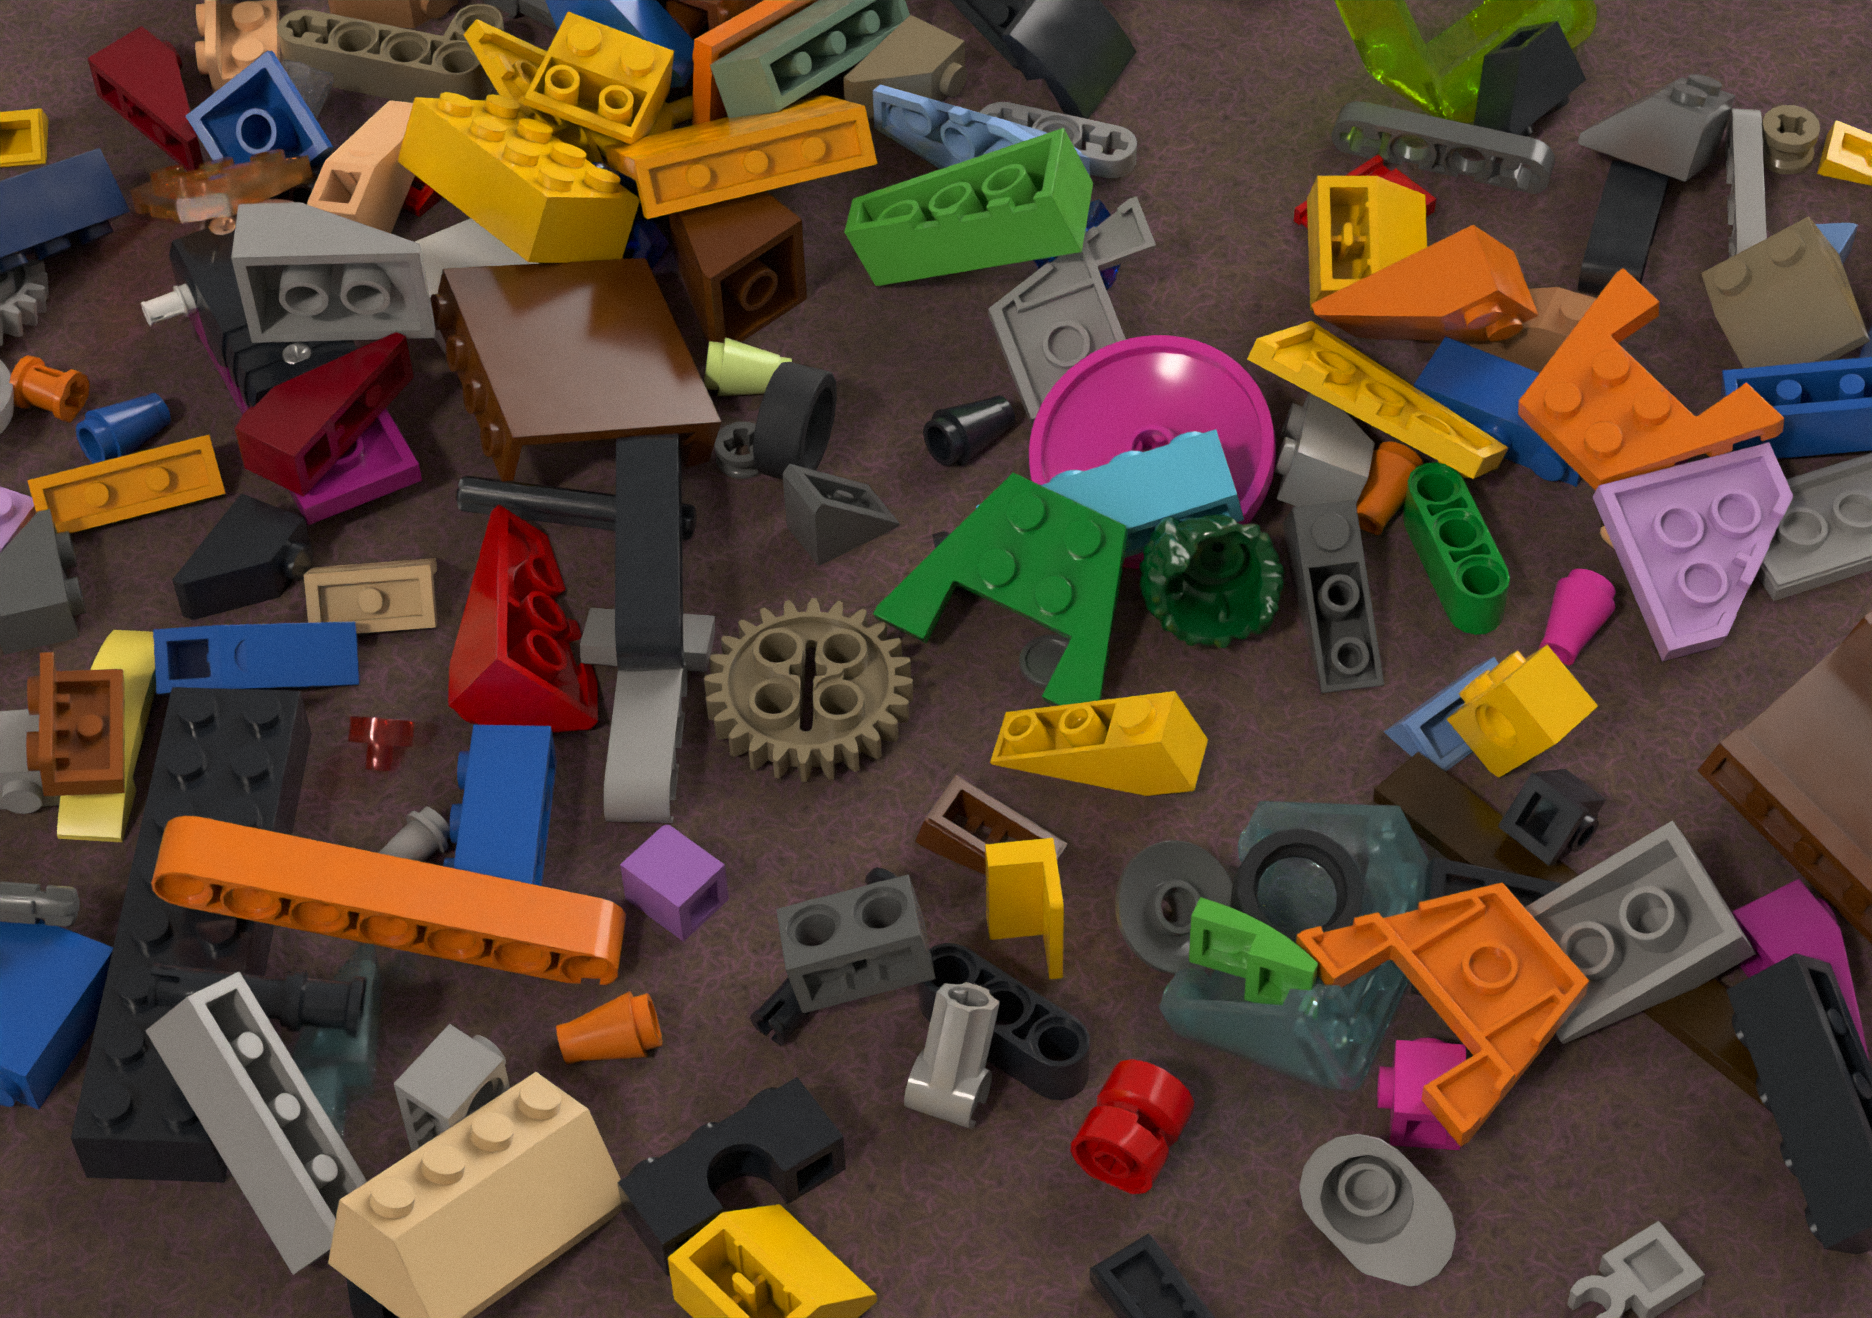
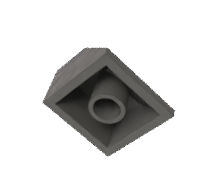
M1690 74L1688 79L1681 77L1610 113L1581 132L1577 144L1686 182L1715 158L1736 95L1721 91L1722 84L1713 78Z

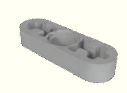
M1010 102L992 103L980 111V113L1047 133L1064 128L1073 146L1083 155L1090 158V175L1103 178H1119L1130 173L1136 165L1137 140L1134 134L1124 127ZM1083 141H1086V150H1082ZM1110 148L1116 149L1112 155H1106Z

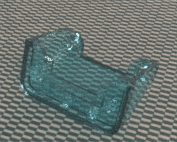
M1259 801L1247 828L1240 835L1238 855L1241 863L1251 847L1267 835L1275 831L1294 827L1322 831L1342 843L1358 863L1365 888L1360 916L1378 912L1385 918L1418 910V903L1423 902L1429 860L1400 806ZM1291 857L1278 860L1265 870L1259 880L1257 897L1261 911L1271 924L1284 932L1299 934L1306 929L1322 927L1329 921L1335 911L1337 894L1334 882L1324 868L1309 859ZM1387 960L1342 988L1337 985H1325L1317 976L1316 984L1312 990L1290 989L1283 1005H1274L1244 1000L1246 978L1214 970L1210 978L1203 970L1184 968L1178 971L1166 986L1159 1009L1172 1030L1181 1037L1323 1089L1353 1092L1361 1086L1366 1078L1409 979L1393 960Z

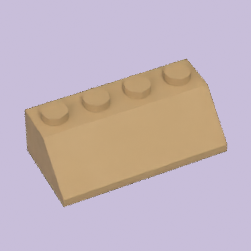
M534 1072L340 1199L328 1264L399 1318H473L618 1215L622 1207L617 1182L621 1179L589 1109L539 1073Z

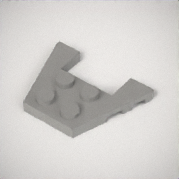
M1137 196L1125 201L1117 208L1114 214L1097 227L1093 226L1085 233L1082 252L1061 255L1051 263L1047 262L988 309V316L1030 423H1034L1038 410L1049 391L1071 367L1089 354L1107 345L1126 340L1099 271L1155 251L1156 244Z

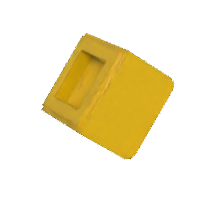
M41 108L0 112V168L46 164L49 120Z

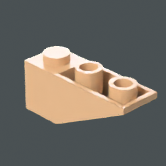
M388 101L330 155L323 164L307 205L391 234L415 176L397 162L413 103Z

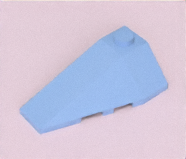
M881 84L873 90L874 128L939 169L1047 133ZM1075 148L1090 176V158Z

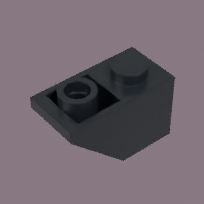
M1558 21L1520 27L1484 56L1474 118L1475 126L1527 137L1534 131L1532 124L1541 116L1558 111L1569 103L1570 98L1568 94L1586 81V78Z

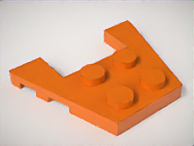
M1624 268L1613 276L1518 401V415L1595 491L1599 485L1674 467L1676 462L1706 453L1709 457L1731 452L1733 444L1759 436L1761 441H1765L1783 432L1784 417L1748 383L1743 384L1700 415L1694 416L1618 344L1659 316L1660 301Z
M1503 882L1419 902L1418 910L1383 918L1377 912L1356 917L1352 926L1327 932H1323L1321 926L1306 929L1297 934L1296 944L1318 963L1317 976L1332 993L1387 960H1393L1472 1053V1057L1424 1085L1421 1098L1422 1102L1460 1147L1471 1140L1586 996L1589 984L1586 976Z

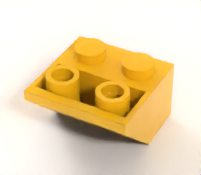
M567 12L524 97V105L625 143L633 144L650 133L670 92L674 51Z
M1317 176L1307 197L1310 311H1313L1312 303L1427 247L1424 194L1378 176Z
M780 1204L722 1212L668 1257L674 1300L693 1318H859L877 1302V1294Z

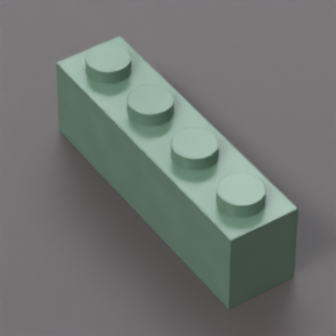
M819 0L710 64L728 117L735 118L778 112L860 62L910 16L906 1Z

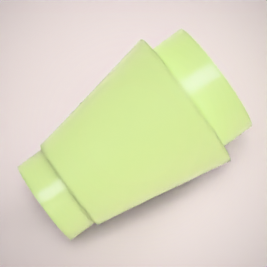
M726 337L724 343L709 341L704 385L706 389L717 390V397L764 394L774 371L782 362H792V358L780 357L778 354Z

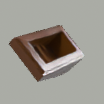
M955 775L925 818L915 840V843L984 875H986L985 844L1000 843L1005 835L1016 839V841L1053 838L1057 861L1067 846L1066 842ZM957 814L968 818L963 828L952 823ZM981 824L992 829L984 842L974 836Z

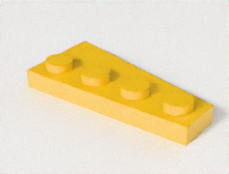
M476 19L463 35L498 94L519 103V111L530 119L549 125L553 129L552 135L563 143L582 149L586 153V160L597 168L606 170L596 142L588 128L524 105V97L547 51Z
M1313 321L1257 338L1247 360L1429 455L1438 460L1439 463L1446 464L1457 470L1464 478L1470 477L1474 479L1497 469L1509 448Z

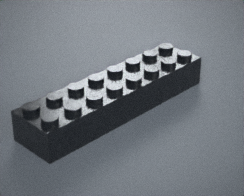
M172 687L71 1134L72 1143L86 1178L225 1183L228 1168L146 1033L149 1027L173 1009L172 1007L148 1006L149 979L155 980V976H151V969L155 961L167 965L265 976L275 925L168 903L154 893L151 882L165 826L168 821L175 817L197 816L292 835L312 735L301 691Z

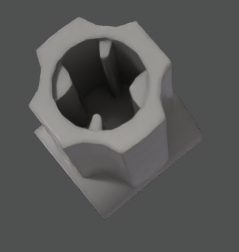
M966 982L963 984L944 983L937 991L925 1049L917 1057L906 1086L905 1107L970 1130L974 1128L976 1121L970 1120L978 1102L985 1104L992 1081V1072L986 1069L985 1066L1000 1001L990 995L989 989Z

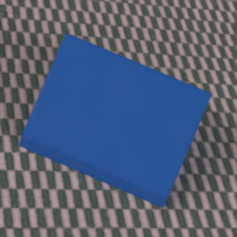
M266 51L186 115L187 120L237 198L275 199L289 192L290 187L294 184L295 176L299 172L325 162L333 150V145L273 51Z

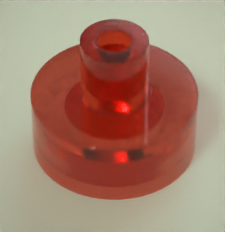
M350 716L348 742L367 743L365 769L391 771L393 746L413 747L415 721Z

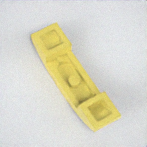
M113 630L102 644L90 670L123 669L125 793L60 796L57 825L58 839L123 842L136 793L133 774L156 691L153 632Z

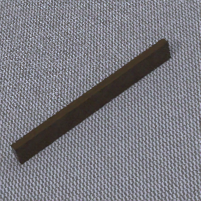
M1419 751L1374 788L1373 801L1448 860L1558 882L1560 886L1579 876L1559 859L1555 865L1548 866L1500 829L1498 825L1503 819L1501 814ZM1713 978L1691 991L1642 1011L1766 1108L1756 1089V1078L1759 1075L1749 1049L1740 1042L1732 1026V1015L1735 1012L1727 994V988Z

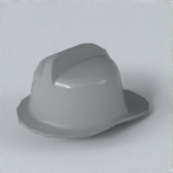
M1362 1134L1335 1137L1318 1147L1304 1165L1299 1185L1304 1210L1314 1224L1362 1273L1406 1286H1418L1439 1275L1452 1257L1456 1230L1451 1210L1441 1194L1399 1150L1382 1139Z

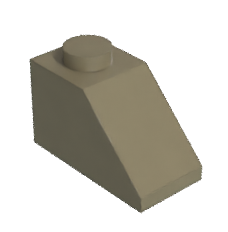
M910 15L843 78L844 100L864 105L867 117L870 119L874 118L873 90L880 84L941 102L947 96L953 98L961 92L967 80L965 41Z

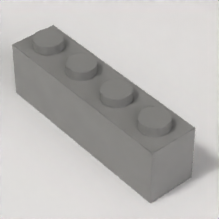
M237 972L186 997L149 1027L146 1033L291 1273L294 1275L330 1253L339 1200L365 1184L367 1180L241 973Z

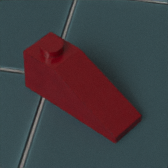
M140 26L87 58L96 93L100 99L196 179L206 174L197 134L186 118V115L191 111L180 74V69L183 67L182 60L177 50L169 41H160L143 26Z
M394 332L273 387L255 406L250 407L244 412L239 423L234 428L244 468L304 497L414 378L406 336Z

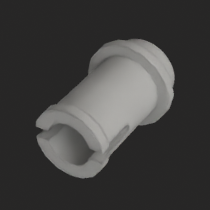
M424 807L420 812L411 811L406 816L408 824L378 853L425 862L436 851L441 854L448 849L447 840L450 838V826L440 814L430 807Z

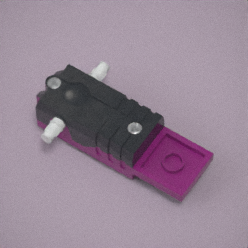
M218 210L206 218L205 229L172 241L169 259L177 286H173V292L141 302V306L150 327L180 314L189 317L243 415L247 409L255 406L273 387L357 350V347L353 340L252 343L231 259L237 213L231 210ZM385 408L304 497L290 490L289 492L307 525H310L422 481L419 463L388 410Z

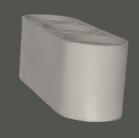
M684 662L683 668L618 671L604 780V816L607 822L673 823L674 816H670V800L676 799L679 764H676V748H681L685 718V712H682L681 697H687L688 687L686 662Z

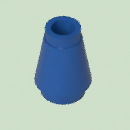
M156 393L90 410L85 414V420L76 425L77 440L82 451L92 463L129 455L162 428L170 424V412L163 399Z

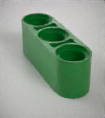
M1437 462L1420 465L1410 473L1403 514L1404 526L1452 624L1465 633L1474 635L1487 634L1495 630L1503 620L1510 582L1508 568L1458 471L1446 464Z

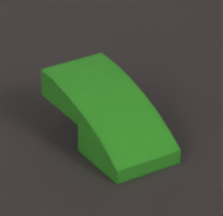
M1200 897L1191 915L1189 962L1246 978L1244 1000L1310 1019L1314 1010L1318 963L1300 946L1269 925L1236 909Z

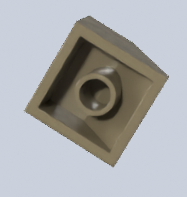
M1809 216L1701 273L1715 317L1743 368L1831 361L1870 342L1840 256Z

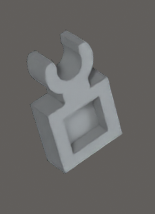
M1657 1221L1602 1255L1599 1271L1604 1277L1591 1275L1578 1280L1570 1290L1567 1305L1572 1310H1575L1586 1302H1598L1605 1307L1606 1312L1600 1313L1596 1318H1622L1623 1313L1630 1308L1639 1318H1655L1701 1289L1705 1274L1665 1227Z

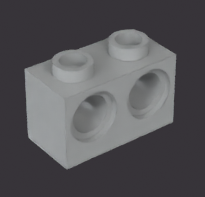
M449 1024L394 1082L411 1152L417 1150L510 1089L505 1067L506 1059L500 1049L490 1040L481 1035H475L471 1038Z

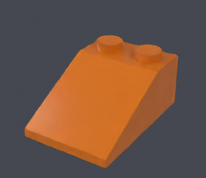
M1471 225L1311 304L1316 316L1357 338L1443 340L1446 336L1456 341L1489 340L1495 342L1516 335L1523 329L1522 323L1539 316L1514 251L1475 225Z

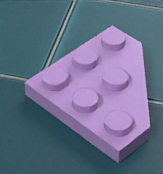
M1770 443L1599 485L1593 495L1595 505L1662 662L1719 647L1732 627L1740 605L1793 498V494Z

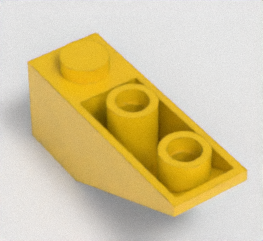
M1170 691L1006 712L990 763L996 766L1144 796L1162 795L1195 790L1208 739L1177 693Z

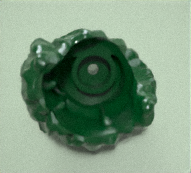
M1205 515L1200 518H1187L1181 523L1170 516L1160 521L1155 527V531L1151 533L1150 541L1144 546V560L1139 564V569L1142 572L1140 579L1142 597L1145 599L1147 609L1161 623L1163 631L1172 632L1177 639L1185 641L1186 645L1189 646L1199 644L1202 647L1216 645L1219 648H1226L1234 638L1245 639L1250 633L1258 635L1268 631L1279 609L1278 602L1284 588V568L1279 563V555L1273 548V542L1269 535L1261 532L1259 525H1241L1227 515Z

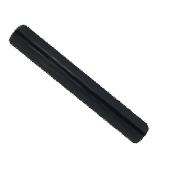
M468 475L463 476L458 484L456 500L461 511L490 515L491 511L500 504L521 519L616 531V494L515 481L502 482L499 479ZM682 503V540H688L692 538L695 532L697 515L696 509L692 504Z

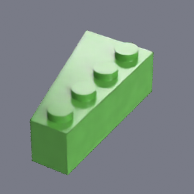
M1064 128L856 197L852 200L844 233L875 286L1082 252L1093 182Z

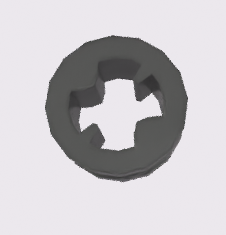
M735 422L726 425L718 432L715 441L716 464L720 471L728 477L749 479L760 474L754 465L753 457L756 424ZM748 445L750 454L737 455L734 447Z

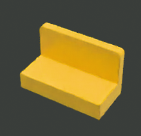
M1045 838L985 844L986 919L989 940L1043 935L1049 979L1063 978L1064 905L1054 839Z

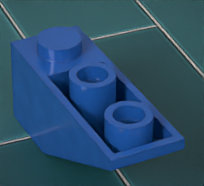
M355 621L212 625L153 629L157 694L170 698L172 687L289 690L359 685L358 643Z

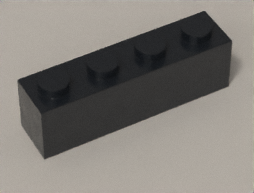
M1794 953L1726 990L1735 1012L1732 1015V1026L1740 1042L1749 1049L1759 1075L1756 1078V1089L1763 1104L1775 1117L1783 1138L1780 1143V1152L1786 1166L1798 1178L1808 1204L1805 1208V1218L1811 1232L1823 1244L1824 1249L1857 1255L1872 1250V1067L1831 964Z

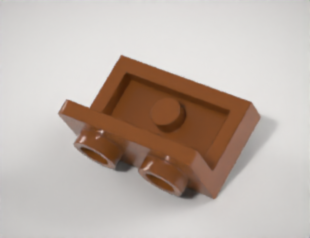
M41 652L40 676H28L27 679L29 715H39V731H30L26 735L28 771H40L44 796L125 793V681L123 669L56 671L54 652Z

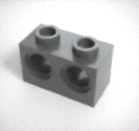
M909 874L776 909L785 969L802 1013L935 979L925 922Z

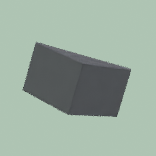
M789 464L782 473L787 528L818 566L897 528L900 524L868 484Z

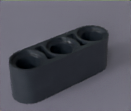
M1612 160L1584 254L1577 291L1600 295L1613 276L1622 268L1640 284L1642 283L1648 262L1650 245L1652 246L1670 176L1634 163Z
M943 943L930 948L935 979L918 983L919 1006L923 1016L929 1022L931 1021L936 993L944 983L963 984L968 982L989 989L990 995L1000 1001L996 1021L1009 1020L1014 1023L1009 1025L995 1024L987 1061L1037 1094L1050 1100L1072 1098L1084 1089L1089 1075L1090 1036L1086 1027L1077 1018L964 946L955 943ZM1056 1055L1065 1056L1069 1059L1065 1061H1052L1047 1058Z

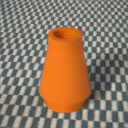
M1389 441L1381 443L1377 450H1373L1369 476L1356 503L1360 529L1380 535L1387 522L1405 503L1410 473L1416 467L1423 465L1419 455L1409 447Z
M628 991L570 1022L556 1026L560 1050L567 1065L580 1061L648 1057L647 1050L662 1046V1034L657 1013L648 993L633 997L632 993Z

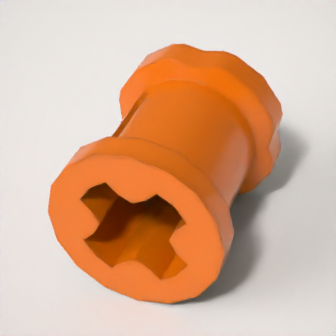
M26 355L20 359L15 365L9 383L13 384L14 406L27 409L32 405L51 411L55 418L68 423L73 421L89 396L90 384L87 375L73 369L63 372L47 367L41 358L32 355Z

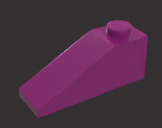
M1797 879L1733 911L1732 915L1756 953L1738 964L1748 978L1794 953L1831 964L1869 1060L1841 928L1837 924L1836 917L1830 906L1824 900L1815 898L1803 882Z

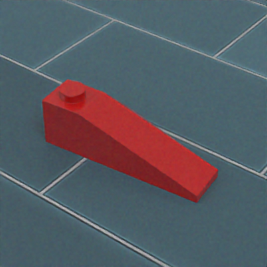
M500 504L490 514L450 660L448 706L454 709L463 720L471 724L551 726L552 733L589 730L598 722L597 679L592 665L580 663L577 666L569 642L579 640L582 635L577 621L566 618L563 610L554 600L566 588L548 536Z

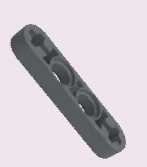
M1354 101L1343 106L1331 133L1332 142L1339 151L1367 158L1379 155L1385 162L1402 165L1404 161L1418 164V169L1457 177L1459 173L1473 176L1476 182L1531 194H1538L1546 189L1555 165V154L1551 148L1537 139L1368 102ZM1357 127L1363 129L1362 133L1357 131ZM1385 133L1391 134L1389 139L1384 138ZM1406 135L1420 137L1426 141L1429 147L1425 149L1412 148L1404 143L1401 137ZM1462 147L1473 148L1479 151L1485 159L1470 161L1462 157L1457 149ZM1497 157L1503 158L1501 164L1495 163ZM1523 164L1530 165L1531 169L1524 168Z

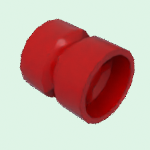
M1134 1059L1120 1061L1113 1067L1097 1096V1107L1092 1108L1087 1113L1071 1141L1070 1152L1076 1163L1089 1176L1130 1194L1146 1193L1152 1188L1169 1156V1147L1178 1141L1194 1112L1195 1102L1193 1097L1179 1079L1158 1066Z

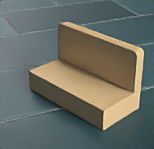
M436 558L311 568L304 574L308 623L355 621L357 634L435 628L437 626V609L433 575L437 572Z

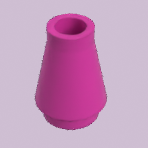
M1574 569L1570 571L1567 577L1560 579L1556 585L1545 635L1539 645V649L1548 645L1563 664L1568 666L1574 664L1579 652L1615 611L1613 599L1616 591L1612 583L1602 575L1587 569Z

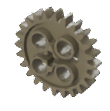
M811 598L806 612H797L794 604L787 600L784 603V615L775 617L771 611L764 607L760 609V625L755 626L741 619L738 622L739 639L723 635L721 638L722 654L710 655L711 674L706 675L704 678L708 719L714 720L715 735L718 740L729 739L730 755L736 757L749 751L750 769L754 771L769 760L773 762L774 776L778 779L786 773L789 766L798 767L801 782H807L812 767H821L829 780L834 779L835 764L842 761L848 768L857 772L860 770L859 754L861 752L879 759L882 757L881 739L896 743L899 739L898 723H908L909 703L913 702V679H911L910 658L902 657V641L900 638L888 640L887 624L884 621L868 628L867 611L864 609L847 618L844 617L843 602L837 601L830 611L826 613L820 612L817 598ZM816 647V676L813 680V726L810 731L805 732L802 731V698L805 694L806 681L805 656L807 648Z

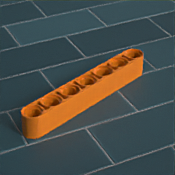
M180 816L168 821L164 829L151 882L152 890L159 898L181 907L564 983L581 984V978L600 979V985H608L614 982L618 977L626 924V913L614 902L602 898L197 816Z

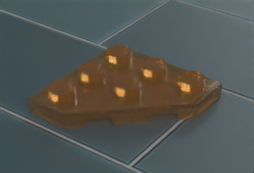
M277 149L252 155L249 157L250 162L239 164L234 163L233 157L207 161L199 164V170L188 172L184 171L183 165H174L149 172L151 181L130 190L136 213L145 214L151 212L152 217L160 219L173 217L174 222L177 223L233 216L238 212V204L263 202L313 178L308 155L286 158L284 150Z

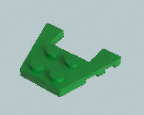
M1013 472L877 605L873 615L877 620L884 621L887 625L927 644L955 588L960 586L1070 639L1042 695L1045 702L1053 706L1099 701L1102 696L1105 671H1107L1111 630L1114 611L1117 608L1128 536L1127 527Z

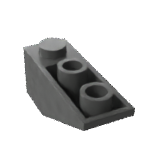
M1347 500L1293 507L1282 523L1290 575L1321 693L1384 686L1356 501Z

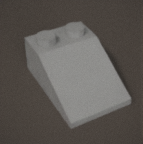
M301 202L238 204L231 259L252 343L378 340L394 332L406 336L407 339L435 338V322L419 243Z
M1673 820L1525 907L1589 980L1586 996L1556 1032L1560 1042L1563 1044L1691 991L1756 954L1688 840Z

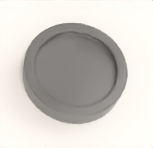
M1043 635L1029 641L1023 647L1019 657V666L1023 677L1032 685L1046 689L1070 639L1059 635Z

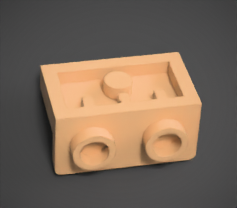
M205 0L203 4H196L198 32L200 37H205V41H197L195 43L197 66L200 75L209 74L213 93L266 51H273L280 61V41L277 32L279 23L277 0L244 1L230 4H221V0Z

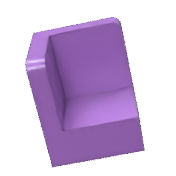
M663 825L620 864L625 899L683 942L729 900L725 864L670 825Z

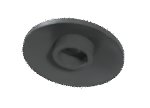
M1169 840L1150 845L1138 852L1128 862L1119 878L1115 895V910L1121 934L1131 951L1142 962L1159 972L1171 975H1187L1203 971L1208 967L1189 962L1191 915L1200 897L1231 907L1233 883L1221 863L1208 851L1193 843ZM1162 900H1165L1171 907L1172 918L1170 922H1167L1162 914Z

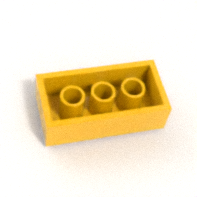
M443 92L439 98H414L397 160L406 169L527 262L568 263L622 259L640 198L620 184L621 179L618 175L608 170L597 168L585 159V151L560 141L552 135L553 129L549 125L530 119L519 111V103L508 97L492 94L487 95L486 100H470L459 94Z

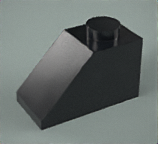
M241 493L172 579L182 616L196 620L280 598L293 580L300 581L304 578V574L309 571L313 561V549L311 548L305 519Z

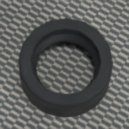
M782 362L774 371L759 408L754 432V465L760 474L783 479L782 473L789 464L817 470L827 449L835 418L837 387L832 372L793 362Z
M1294 827L1272 832L1251 847L1233 880L1230 901L1233 909L1269 925L1296 943V933L1284 932L1269 922L1261 911L1257 892L1259 880L1268 867L1278 860L1298 857L1309 859L1324 868L1334 882L1337 894L1335 911L1329 921L1321 927L1323 932L1352 926L1354 918L1360 916L1365 888L1358 863L1342 843L1322 831Z

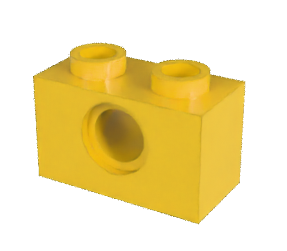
M1545 645L1527 658H1524L1517 650L1491 671L1488 669L1476 677L1458 693L1465 703L1449 716L1447 721L1485 767L1500 778L1556 745L1595 710L1598 705L1551 648Z

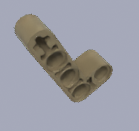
M473 4L459 10L452 19L444 36L305 9L288 13L279 21L277 26L286 72L292 78L413 103L415 97L439 98L443 92L459 94L470 100H486L487 95H490L494 85L463 34L476 19L504 32L505 30L501 12L488 4Z

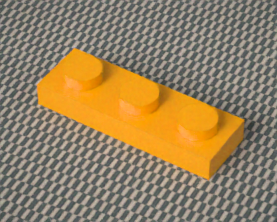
M209 434L27 480L36 513L50 509L58 533L64 531L74 533L226 494Z

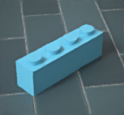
M1216 429L1205 433L1187 432L1172 439L1168 445L1146 452H1124L1115 456L1108 464L1086 471H1065L1054 476L1049 483L1041 485L1126 525L1128 536L1124 558L1144 552V546L1150 541L1151 533L1155 531V527L1160 521L1166 517L1172 516L1180 523L1187 518H1200L1205 515H1227L1235 519L1236 522L1244 520L1236 488Z

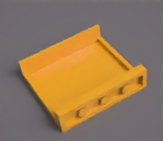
M826 95L795 101L778 112L735 118L726 117L645 136L633 144L620 142L604 146L610 172L618 175L621 179L620 184L640 198L643 214L647 219L877 164L865 106Z

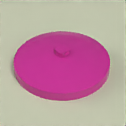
M1170 335L1141 336L1121 340L1107 345L1077 362L1055 383L1045 397L1034 420L1030 435L1029 467L1031 479L1033 482L1043 485L1049 483L1054 476L1065 471L1090 470L1108 464L1115 456L1124 452H1146L1168 445L1172 439L1187 432L1205 433L1216 429L1244 517L1243 521L1237 523L1241 525L1248 524L1261 507L1273 479L1276 464V437L1271 414L1260 388L1250 374L1227 354L1210 345ZM1143 552L1124 558L1123 567L1139 569V564L1144 560Z

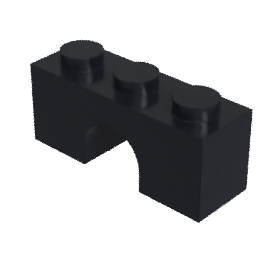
M796 1077L779 1088L771 1087L762 1090L748 1102L745 1108L721 1122H710L699 1127L689 1136L685 1143L659 1158L650 1157L635 1165L625 1178L617 1182L623 1216L664 1273L669 1276L668 1257L724 1212L723 1207L714 1196L723 1184L738 1177H757L770 1183L786 1204H789L846 1170L844 1137L799 1078Z

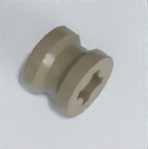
M1781 105L1772 108L1765 114L1762 121L1764 167L1779 174H1797L1811 166L1815 154L1813 146L1816 144L1820 133L1819 120L1812 112L1795 105Z

